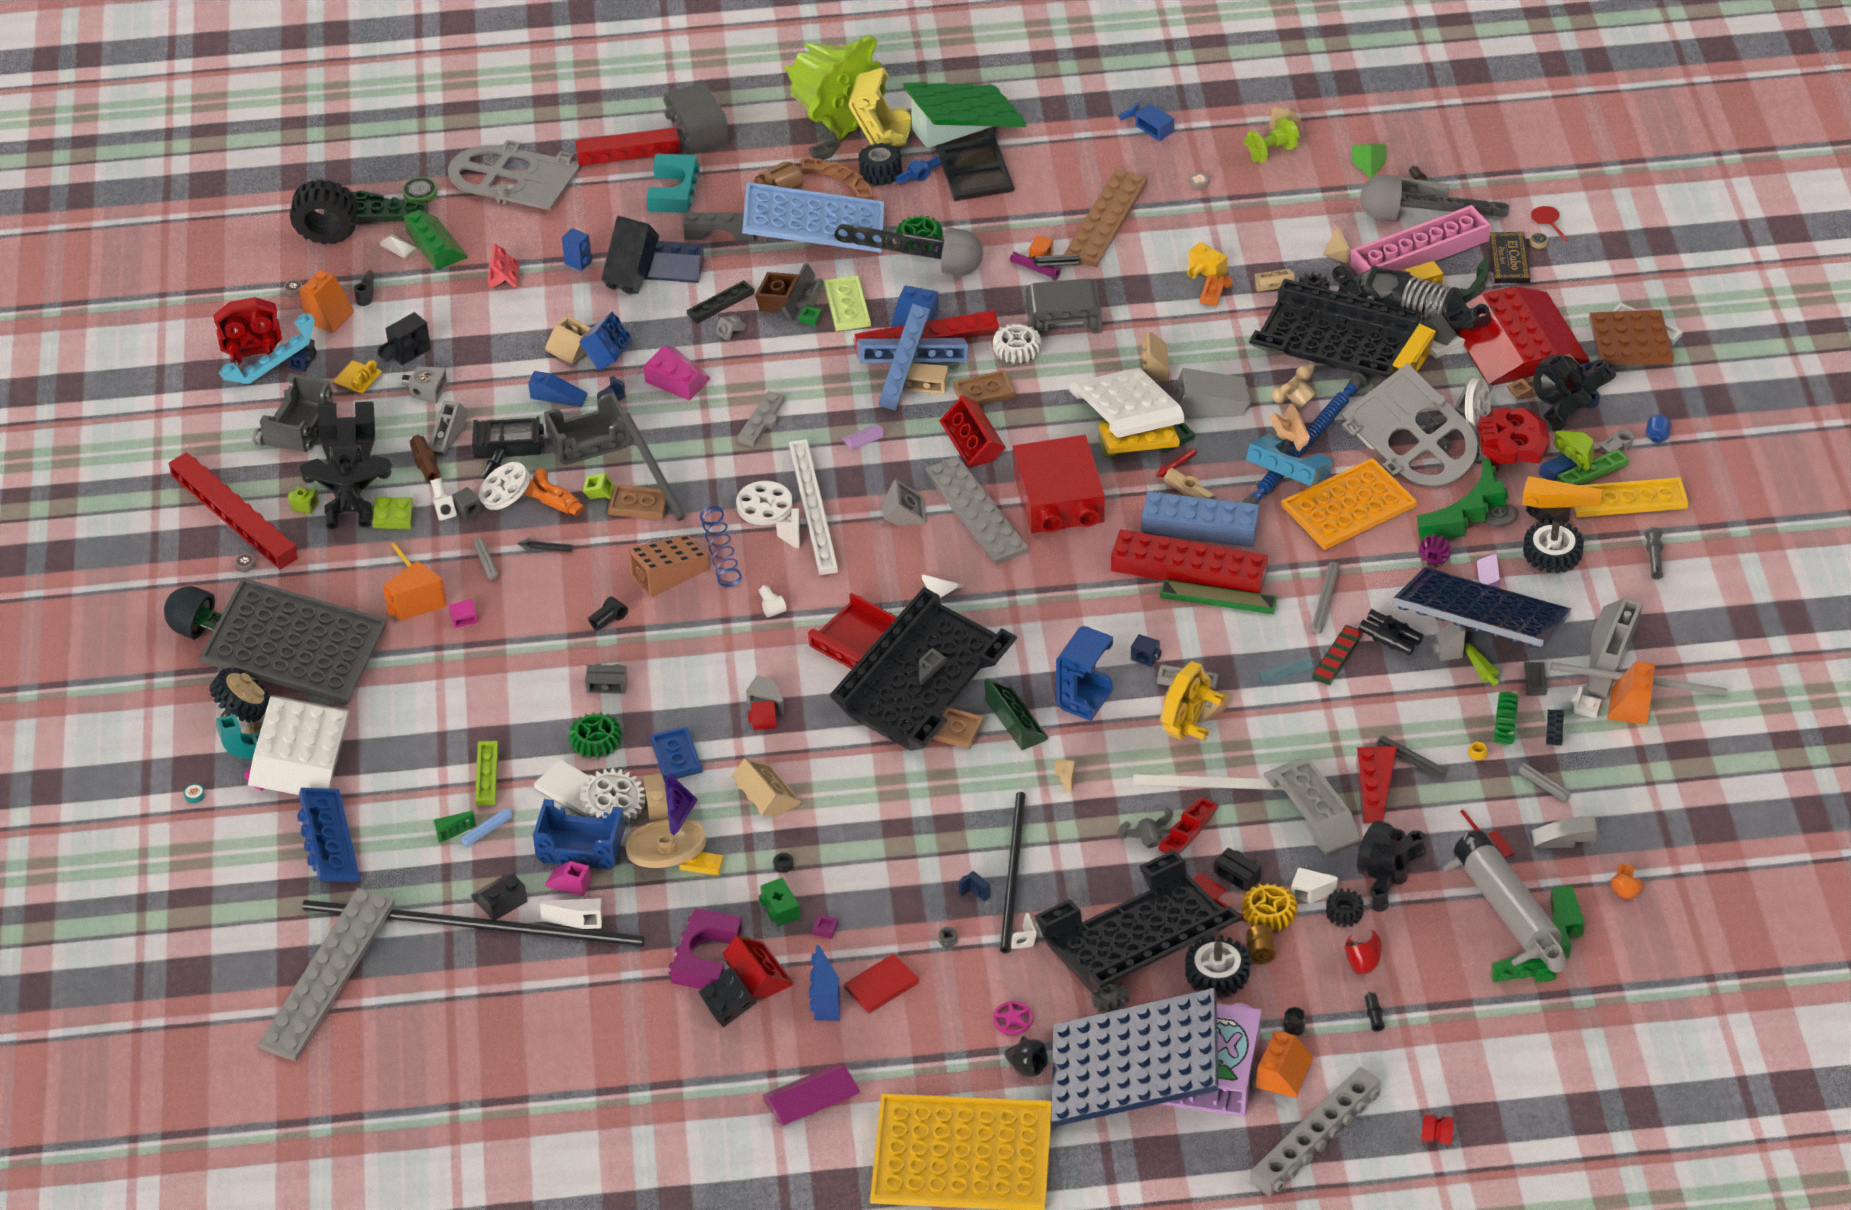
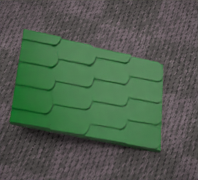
M927 82L903 83V88L911 97L912 130L927 148L993 126L1026 127L1023 116L1015 110V107L1008 102L1007 98L1000 93L999 88L995 85H973L972 83L951 85L948 83L927 84Z

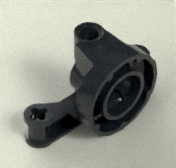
M1549 355L1541 360L1536 367L1533 383L1537 396L1544 403L1552 405L1543 417L1549 421L1553 432L1562 430L1567 425L1569 417L1578 408H1582L1590 403L1592 400L1591 395L1599 387L1615 378L1616 373L1610 369L1606 359L1596 362L1588 372H1581L1578 363L1572 357L1566 355Z
M1381 820L1374 821L1367 829L1358 851L1357 870L1360 874L1376 880L1370 888V896L1372 897L1370 905L1374 911L1382 912L1388 908V892L1393 884L1405 883L1408 878L1407 864L1409 861L1426 853L1424 845L1425 834L1418 830L1411 831L1406 837L1403 830L1393 828L1391 824Z

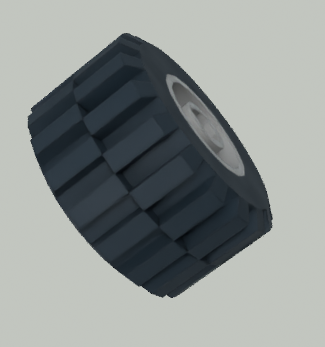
M875 143L866 146L859 153L860 175L869 184H891L897 181L896 176L903 172L901 153L894 145Z

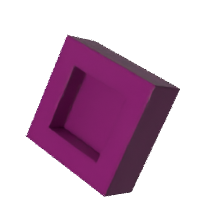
M819 914L812 928V934L832 939L839 925V919Z

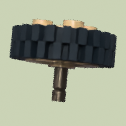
M232 668L222 669L209 688L211 697H215L214 702L220 703L219 707L221 709L225 708L221 717L232 714L236 715V717L238 716L240 721L246 720L247 723L259 721L265 714L270 699L268 691L263 690L265 687L262 684L258 685L259 681L257 679L252 680L251 676L243 671L239 673L236 668L233 670Z

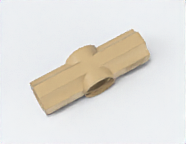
M1173 468L1169 469L1164 476V482L1181 492V496L1216 499V495L1199 485L1198 479L1194 476H1185Z

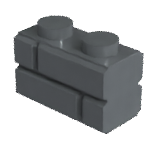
M587 665L585 677L586 693L626 694L628 680L626 665Z

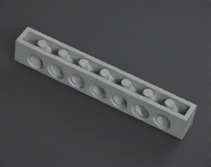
M1360 1066L1251 1170L1250 1184L1270 1198L1276 1192H1280L1285 1183L1290 1178H1295L1299 1170L1304 1165L1307 1166L1317 1152H1322L1326 1144L1331 1139H1335L1344 1126H1349L1353 1118L1358 1113H1362L1371 1100L1378 1098L1381 1092L1380 1079Z

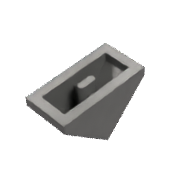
M1441 313L1421 323L1436 331L1433 341L1448 346L1456 335Z

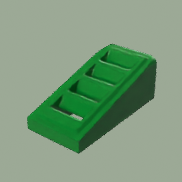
M473 811L434 819L438 842L446 841L476 827Z

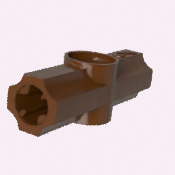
M419 434L413 436L409 441L410 447L414 453L418 469H421L425 481L430 482L440 478L441 475L436 465L432 448L429 449L425 437Z

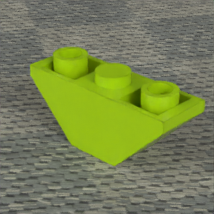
M1556 431L1554 440L1556 449L1584 470H1589L1595 457L1594 440L1584 432Z

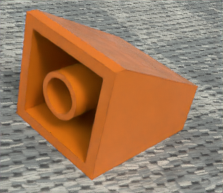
M319 269L299 290L303 314L309 313L315 319L314 326L335 333L354 313V309L335 275Z
M418 561L383 585L386 610L390 616H394L400 621L447 606L443 578Z
M1635 661L1611 688L1607 719L1647 724L1655 663Z

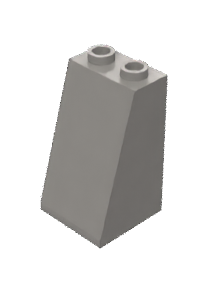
M1182 368L1172 392V398L1181 406L1184 419L1244 416L1246 409H1249L1251 399L1248 398L1249 387L1246 385L1244 377Z

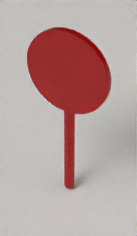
M1540 206L1533 209L1531 217L1534 221L1541 224H1550L1565 242L1568 241L1553 223L1559 219V211L1550 206Z

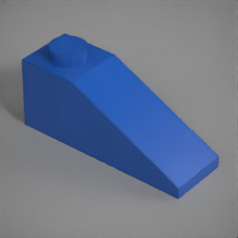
M534 371L528 382L530 399L582 407L588 395L586 391L551 373Z

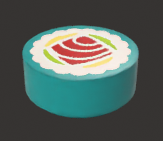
M191 784L184 790L185 800L189 803H198L205 797L204 789L199 784Z

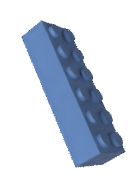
M1147 492L1141 518V533L1254 547L1259 522V504Z

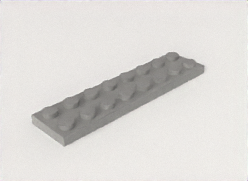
M958 456L925 468L926 476L994 565L1028 553V546Z

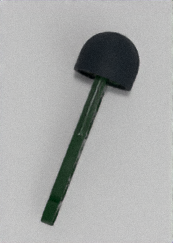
M185 586L173 591L164 605V616L169 627L176 633L193 640L199 638L205 629L214 631L216 623L220 620L222 614L214 611V594L194 586Z

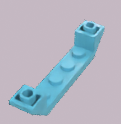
M309 313L298 316L297 320L293 323L300 334L291 337L286 344L277 346L271 354L262 356L254 365L247 366L242 373L233 362L224 365L218 373L224 380L250 384L307 346L310 342L315 319Z

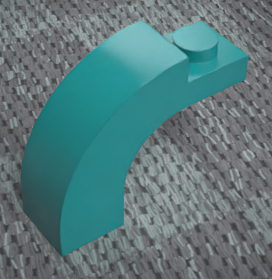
M236 715L216 718L217 732L226 751L239 758L253 759L260 732L254 734L242 733Z

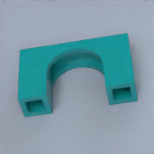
M655 154L653 164L654 177L677 179L682 181V183L669 188L649 187L646 197L647 211L689 212L690 206H693L692 195H695L696 191L694 184L698 182L697 173L700 172V162H697L696 155Z

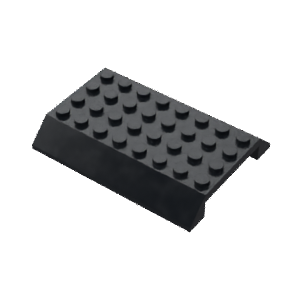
M1284 279L1278 289V301L1261 331L1255 330L1249 343L1263 350L1351 372H1360L1367 376L1386 380L1399 370L1392 365L1417 328L1421 312Z
M923 587L832 691L830 697L850 718L910 751L924 749L948 721L947 718L942 716L944 711L980 669L996 665L1017 640V636L1002 628L997 634L942 605L940 596L937 593ZM933 648L946 657L947 662L925 683L920 684L919 659Z
M1172 850L1140 865V870L1150 889L1149 891L1082 922L1081 910L1071 899L1035 915V920L1047 945L1090 991H1094L1242 920V917L1231 906L1222 909L1186 873L1185 860L1175 850Z

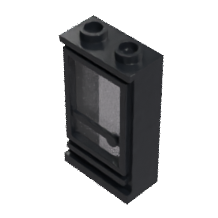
M539 416L536 419H505L481 422L473 420L472 447L474 458H491L496 448L503 449L506 452L505 457L540 455V448L544 447V439L541 436L544 435V424H540Z

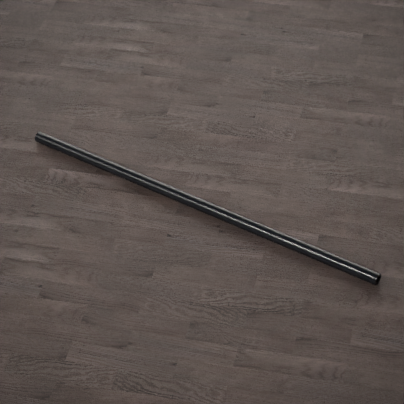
M304 900L302 909L342 914L347 904ZM392 909L386 918L643 946L644 936L396 909Z

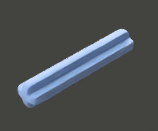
M504 808L462 836V844L465 847H469L511 819V810Z

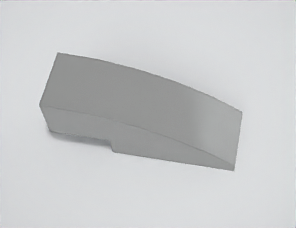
M1595 816L1568 818L1533 830L1531 835L1534 849L1575 848V842H1595L1597 835Z

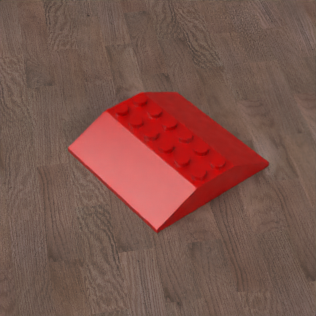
M1513 286L1480 294L1467 302L1466 305L1468 308H1473L1478 304L1487 305L1492 317L1490 324L1476 327L1473 331L1468 329L1455 331L1459 337L1465 339L1463 344L1483 379L1492 386L1534 376L1536 367L1541 360L1549 355H1566L1569 353L1579 365L1590 362V359L1554 302L1545 291Z

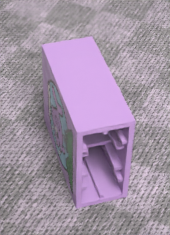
M1244 1003L1232 1005L1217 1004L1219 1091L1161 1104L1245 1116L1260 1040L1261 1010L1253 1009Z

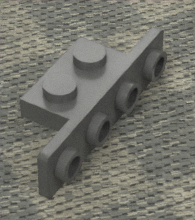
M804 263L799 273L800 279L789 300L782 306L784 314L790 321L794 320L798 310L804 308L805 305L814 306L825 284L822 278L814 280L815 274L808 263Z

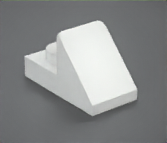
M799 508L791 509V516H788V522L776 523L777 536L794 548H800Z

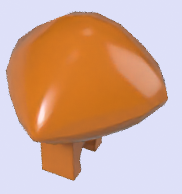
M1619 863L1617 875L1610 879L1611 887L1623 899L1635 898L1643 891L1644 884L1641 879L1633 878L1635 866Z

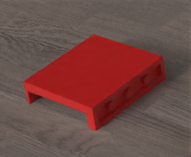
M850 593V602L821 630L817 631L812 628L808 632V642L810 647L852 669L897 617L881 609L876 604L866 601L861 596Z

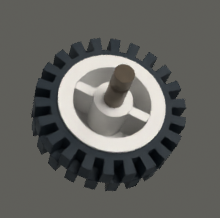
M1552 519V524H1549L1548 520H1544V525L1539 521L1536 523V526L1533 524L1526 531L1523 546L1524 557L1527 558L1526 561L1528 563L1532 562V567L1535 568L1539 565L1538 570L1540 571L1547 568V573H1550L1551 569H1554L1555 573H1559V569L1562 572H1567V567L1572 570L1574 565L1577 566L1583 555L1584 539L1581 532H1578L1576 527L1572 529V524L1570 523L1564 526L1565 521H1560L1559 524L1556 520Z
M1215 935L1210 936V941L1205 937L1201 943L1199 941L1195 942L1194 946L1191 945L1189 947V952L1187 951L1185 958V976L1188 983H1192L1194 990L1199 987L1198 991L1214 988L1217 997H1220L1221 992H1224L1225 997L1230 994V990L1233 994L1237 993L1238 988L1242 990L1250 976V959L1244 946L1240 947V942L1237 940L1232 944L1233 938L1228 937L1227 941H1224V936L1219 935V940H1215Z

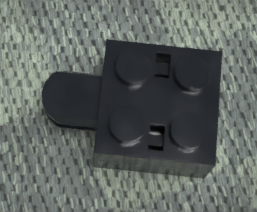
M413 312L386 327L388 342L378 347L377 354L385 362L395 359L401 365H404L429 351L431 344L427 322L417 313Z

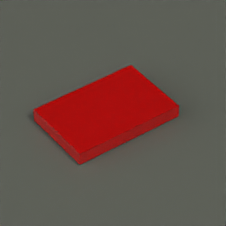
M893 953L844 983V989L870 1014L917 985L919 978Z

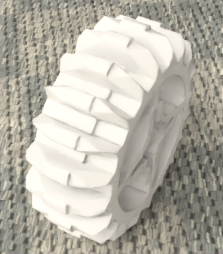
M1013 323L1011 326L1006 325L1005 328L1000 327V330L996 331L993 339V349L996 356L1000 357L1001 360H1006L1007 363L1013 362L1015 364L1019 362L1022 364L1023 361L1028 363L1029 359L1034 360L1035 356H1038L1041 349V338L1038 331L1034 330L1033 327H1028L1027 324L1023 326L1021 323L1019 325Z

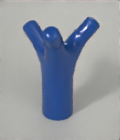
M1136 102L1129 110L1118 114L1119 119L1124 120L1128 117L1136 116L1135 112L1139 109V103Z

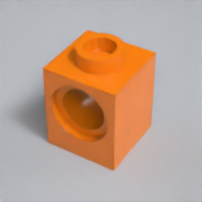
M1036 235L1029 247V258L1051 256L1053 254V239Z

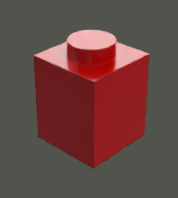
M774 701L751 703V711H747L748 723H752L753 730L776 729Z

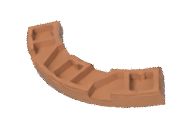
M817 158L800 159L802 174H818L834 178L845 184L856 198L874 200L873 191L869 183L852 168L832 161L830 163Z

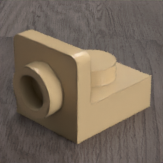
M1056 759L1054 763L1055 775L1060 776V783L1064 784V792H1072L1075 778V761Z

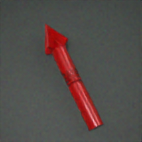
M1192 448L1167 466L1161 465L1156 477L1164 478L1169 469L1177 468L1196 455V450Z

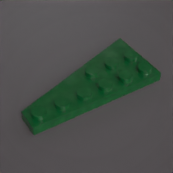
M361 190L356 192L350 191L355 195L359 204L357 222H403L404 215L417 210L429 213V206L425 203L410 200L403 202L395 197L388 199L384 198V195ZM324 209L325 215L334 214L333 212Z

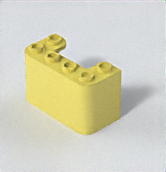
M883 67L859 74L849 100V108L870 144L888 143L896 147L906 145L912 125V116L905 108L891 110L879 90L880 85L885 84L888 80L886 70Z

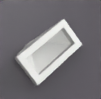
M394 234L389 235L380 242L381 246L403 259L417 251L415 246Z
M922 575V580L927 589L937 593L940 599L963 588V584L930 575Z

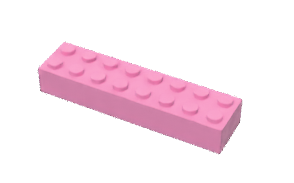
M1470 205L1352 249L1350 266L1359 275L1375 265L1396 271L1398 269L1405 270L1430 261L1435 262L1488 242L1491 225Z

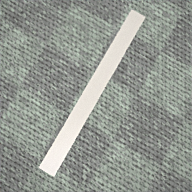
M1133 774V785L1283 790L1281 786L1273 788L1267 779Z

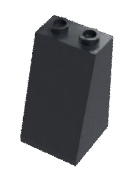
M617 215L601 278L607 288L612 290L619 288L627 294H632V292L639 293L659 239V234L650 224Z

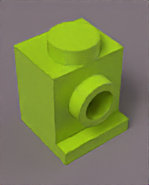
M606 473L586 476L583 492L590 500L603 497L611 499L615 483Z
M297 487L295 491H290L288 501L290 502L291 510L311 515L319 504L317 489L308 490Z

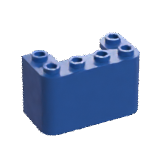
M1080 626L1056 659V702L1062 710L1092 721L1113 691V682L1107 674L1095 671V664L1104 651L1109 650L1113 646V636L1087 626Z
M544 799L533 833L536 857L542 863L563 865L572 861L587 865L589 868L612 869L615 866L625 831L623 808L613 807L610 814L604 812L602 818L566 815L565 808L561 807L559 810L554 806V800Z

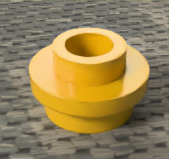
M1474 742L1468 748V755L1474 760H1483L1488 755V749L1484 743Z

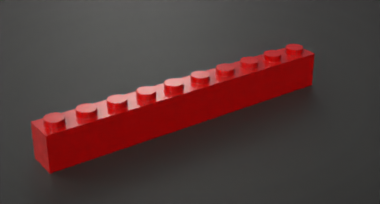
M185 452L168 462L171 476L276 568L281 570L298 559L296 544L293 541H289L281 531L276 530L271 522H267L259 512L254 511L251 505L245 503L238 494L232 492L227 484L224 485L216 475L210 473L208 468L202 466L196 457H192Z

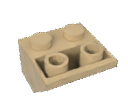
M567 315L555 325L545 350L572 365L586 354L578 341L591 328Z
M1145 331V338H1142V349H1145L1142 352V363L1145 362V364H1142V370L1154 382H1168L1167 343L1152 332Z

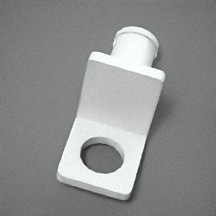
M442 478L431 480L430 483L435 497L430 500L435 505L438 519L441 521L457 516L452 496L445 494ZM444 504H448L451 508L450 513L447 515H443L440 511L441 506Z
M1025 913L1022 925L1024 932L1013 934L1011 949L1033 947L1036 935H1042L1038 924L1032 922L1029 913ZM1027 937L1025 942L1017 943L1018 939Z

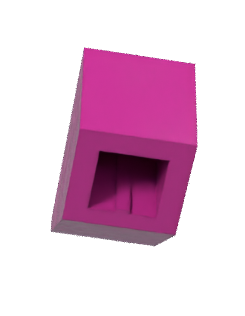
M569 861L553 869L545 885L546 887L583 897L591 883L589 866Z

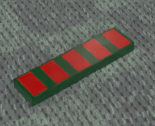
M1345 625L1312 674V679L1331 685L1362 638L1363 632L1358 631L1357 628Z

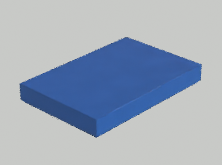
M688 726L649 735L663 780L669 774L678 779L703 773Z

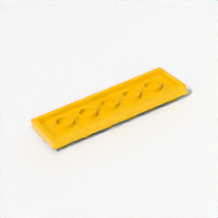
M1681 477L1580 485L1603 490L1601 506L1573 507L1575 517L1577 518L1688 509V500Z

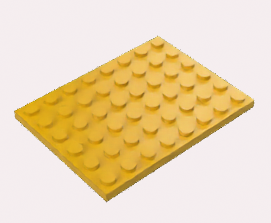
M881 1093L870 1204L1001 1210H1045L1052 1101Z

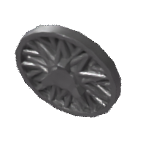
M1506 504V507L1490 508L1488 513L1485 514V523L1494 527L1512 524L1517 518V510L1509 504Z

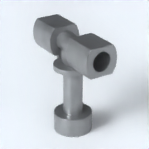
M1443 414L1431 417L1428 423L1423 424L1420 421L1416 424L1426 434H1431L1444 425L1447 419ZM1409 431L1410 436L1415 439L1416 437ZM1442 438L1437 442V445L1445 453L1450 450L1451 444L1446 438Z

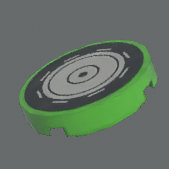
M413 178L404 184L402 189L403 196L407 201L424 203L427 200L431 201L437 194L436 183L429 178Z

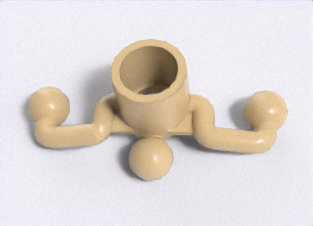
M1314 365L1299 366L1296 370V375L1288 383L1280 388L1273 389L1271 393L1272 399L1276 403H1283L1288 398L1299 410L1316 395V392L1306 383L1311 378L1315 369Z

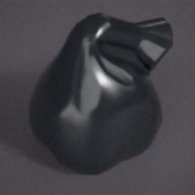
M1022 1036L1019 1044L1005 1051V1058L1024 1076L1035 1077L1039 1075L1048 1063L1046 1046L1039 1039H1027V1037Z

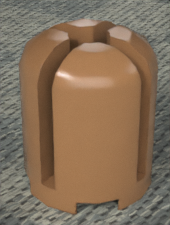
M789 161L779 163L761 172L754 179L756 184L799 190L803 188L804 182L799 167Z

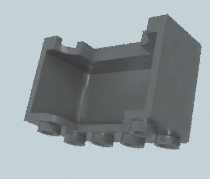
M705 82L665 93L663 97L666 110H664L665 117L671 122L676 120L677 125L681 126L684 139H682L685 149H688L691 155L729 144L728 124L725 113Z
M1087 278L1032 283L1026 287L1028 326L1037 330L1038 334L1044 329L1048 331V324L1083 321L1084 328L1091 327L1093 334L1102 333V311L1095 280Z
M289 373L286 378V382H290L289 388L284 390L285 399L274 416L263 415L260 419L263 441L268 445L308 452L312 448L316 437H319L318 404L333 403V390L331 389L330 381Z
M614 392L603 395L598 399V411L566 420H564L562 412L558 409L544 412L546 432L562 464L576 463L624 449L629 445V431L621 418L625 413Z

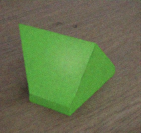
M1386 144L1351 145L1352 163L1367 176L1373 178L1386 162Z

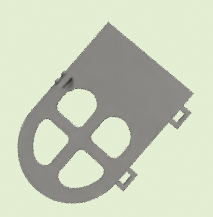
M506 140L503 146L483 145L459 153L451 160L448 166V176L452 184L468 193L496 198L498 204L503 200L504 205L507 204V201L551 210L581 166L578 165L577 161L572 160L575 154L560 151L556 157L520 150L519 148L522 143ZM483 154L501 155L493 166L470 161L471 158ZM511 158L524 159L530 163L528 169L520 172L503 169ZM468 169L487 173V175L480 184L474 185L465 181L460 176V173ZM499 176L511 178L518 182L516 186L510 189L505 184L499 185L498 189L490 188V185Z
M1408 363L1341 413V416L1346 420L1342 426L1352 436L1359 433L1387 461L1382 466L1393 477L1400 474L1403 478L1414 484L1425 487H1439L1451 484L1462 478L1475 462L1478 444L1476 434L1471 425L1445 400L1443 395L1439 394ZM1435 409L1447 418V422L1433 433L1426 434L1416 424V417L1424 410ZM1349 425L1354 428L1353 431L1348 427ZM1400 429L1410 431L1419 440V443L1404 455H1397L1388 444L1391 435ZM1454 429L1459 430L1463 434L1466 442L1465 453L1459 459L1450 458L1437 445L1440 439ZM1430 451L1445 468L1437 475H1426L1412 470L1409 467V463L1423 452ZM1391 465L1395 470L1392 471L1388 466Z

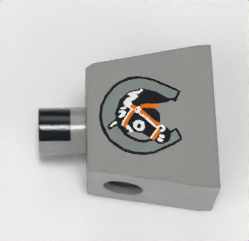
M417 367L412 376L403 375L402 385L409 386L412 397L437 404L448 381L446 368Z

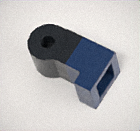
M310 338L307 346L287 358L290 369L306 371L317 354L313 339Z

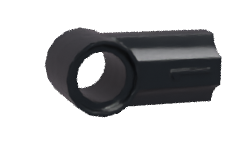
M610 596L605 600L602 608L588 617V621L593 629L596 631L600 630L614 619L617 621L622 620L628 612V607L615 597Z

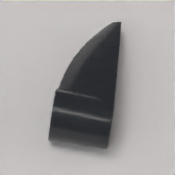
M371 270L364 275L360 283L354 286L355 299L359 306H367L372 302L374 276Z

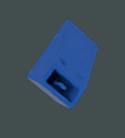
M612 311L585 333L578 342L600 371L616 362L633 340L630 333L621 324L619 317Z
M816 945V953H812L811 956L813 969L810 970V982L813 983L809 986L810 1012H814V1020L840 1021L839 977L820 945Z

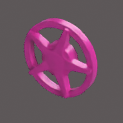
M1008 1001L1001 1004L993 1014L995 1027L1000 1032L1008 1035H1017L1027 1031L1033 1021L1030 1008L1016 1001ZM1012 1006L1020 1007L1023 1010H1014ZM1009 1007V1011L1006 1013H999L1002 1009ZM1026 1013L1029 1015L1027 1024L1021 1019V1016ZM996 1018L1005 1019V1028L999 1025ZM1018 1025H1021V1026H1022V1028H1020V1029L1009 1030V1027H1010V1026H1011V1027H1015V1026H1018Z

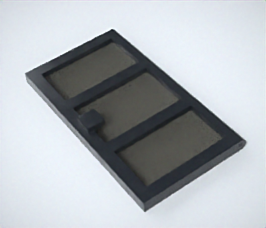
M992 127L935 146L954 201L1009 193L1015 190Z

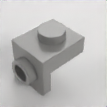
M736 315L720 317L715 333L725 340H730L733 331H744L747 324L742 322L741 318Z

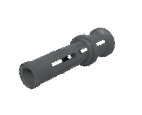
M1651 527L1645 531L1647 539L1646 549L1650 555L1651 577L1656 579L1655 573H1657V579H1661L1663 577L1661 550L1663 549L1661 541L1662 531L1657 527Z

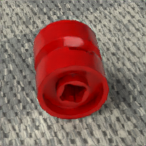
M1424 1113L1421 1142L1433 1143L1435 1140H1438L1439 1144L1452 1145L1454 1117L1442 1116L1438 1119L1436 1115Z

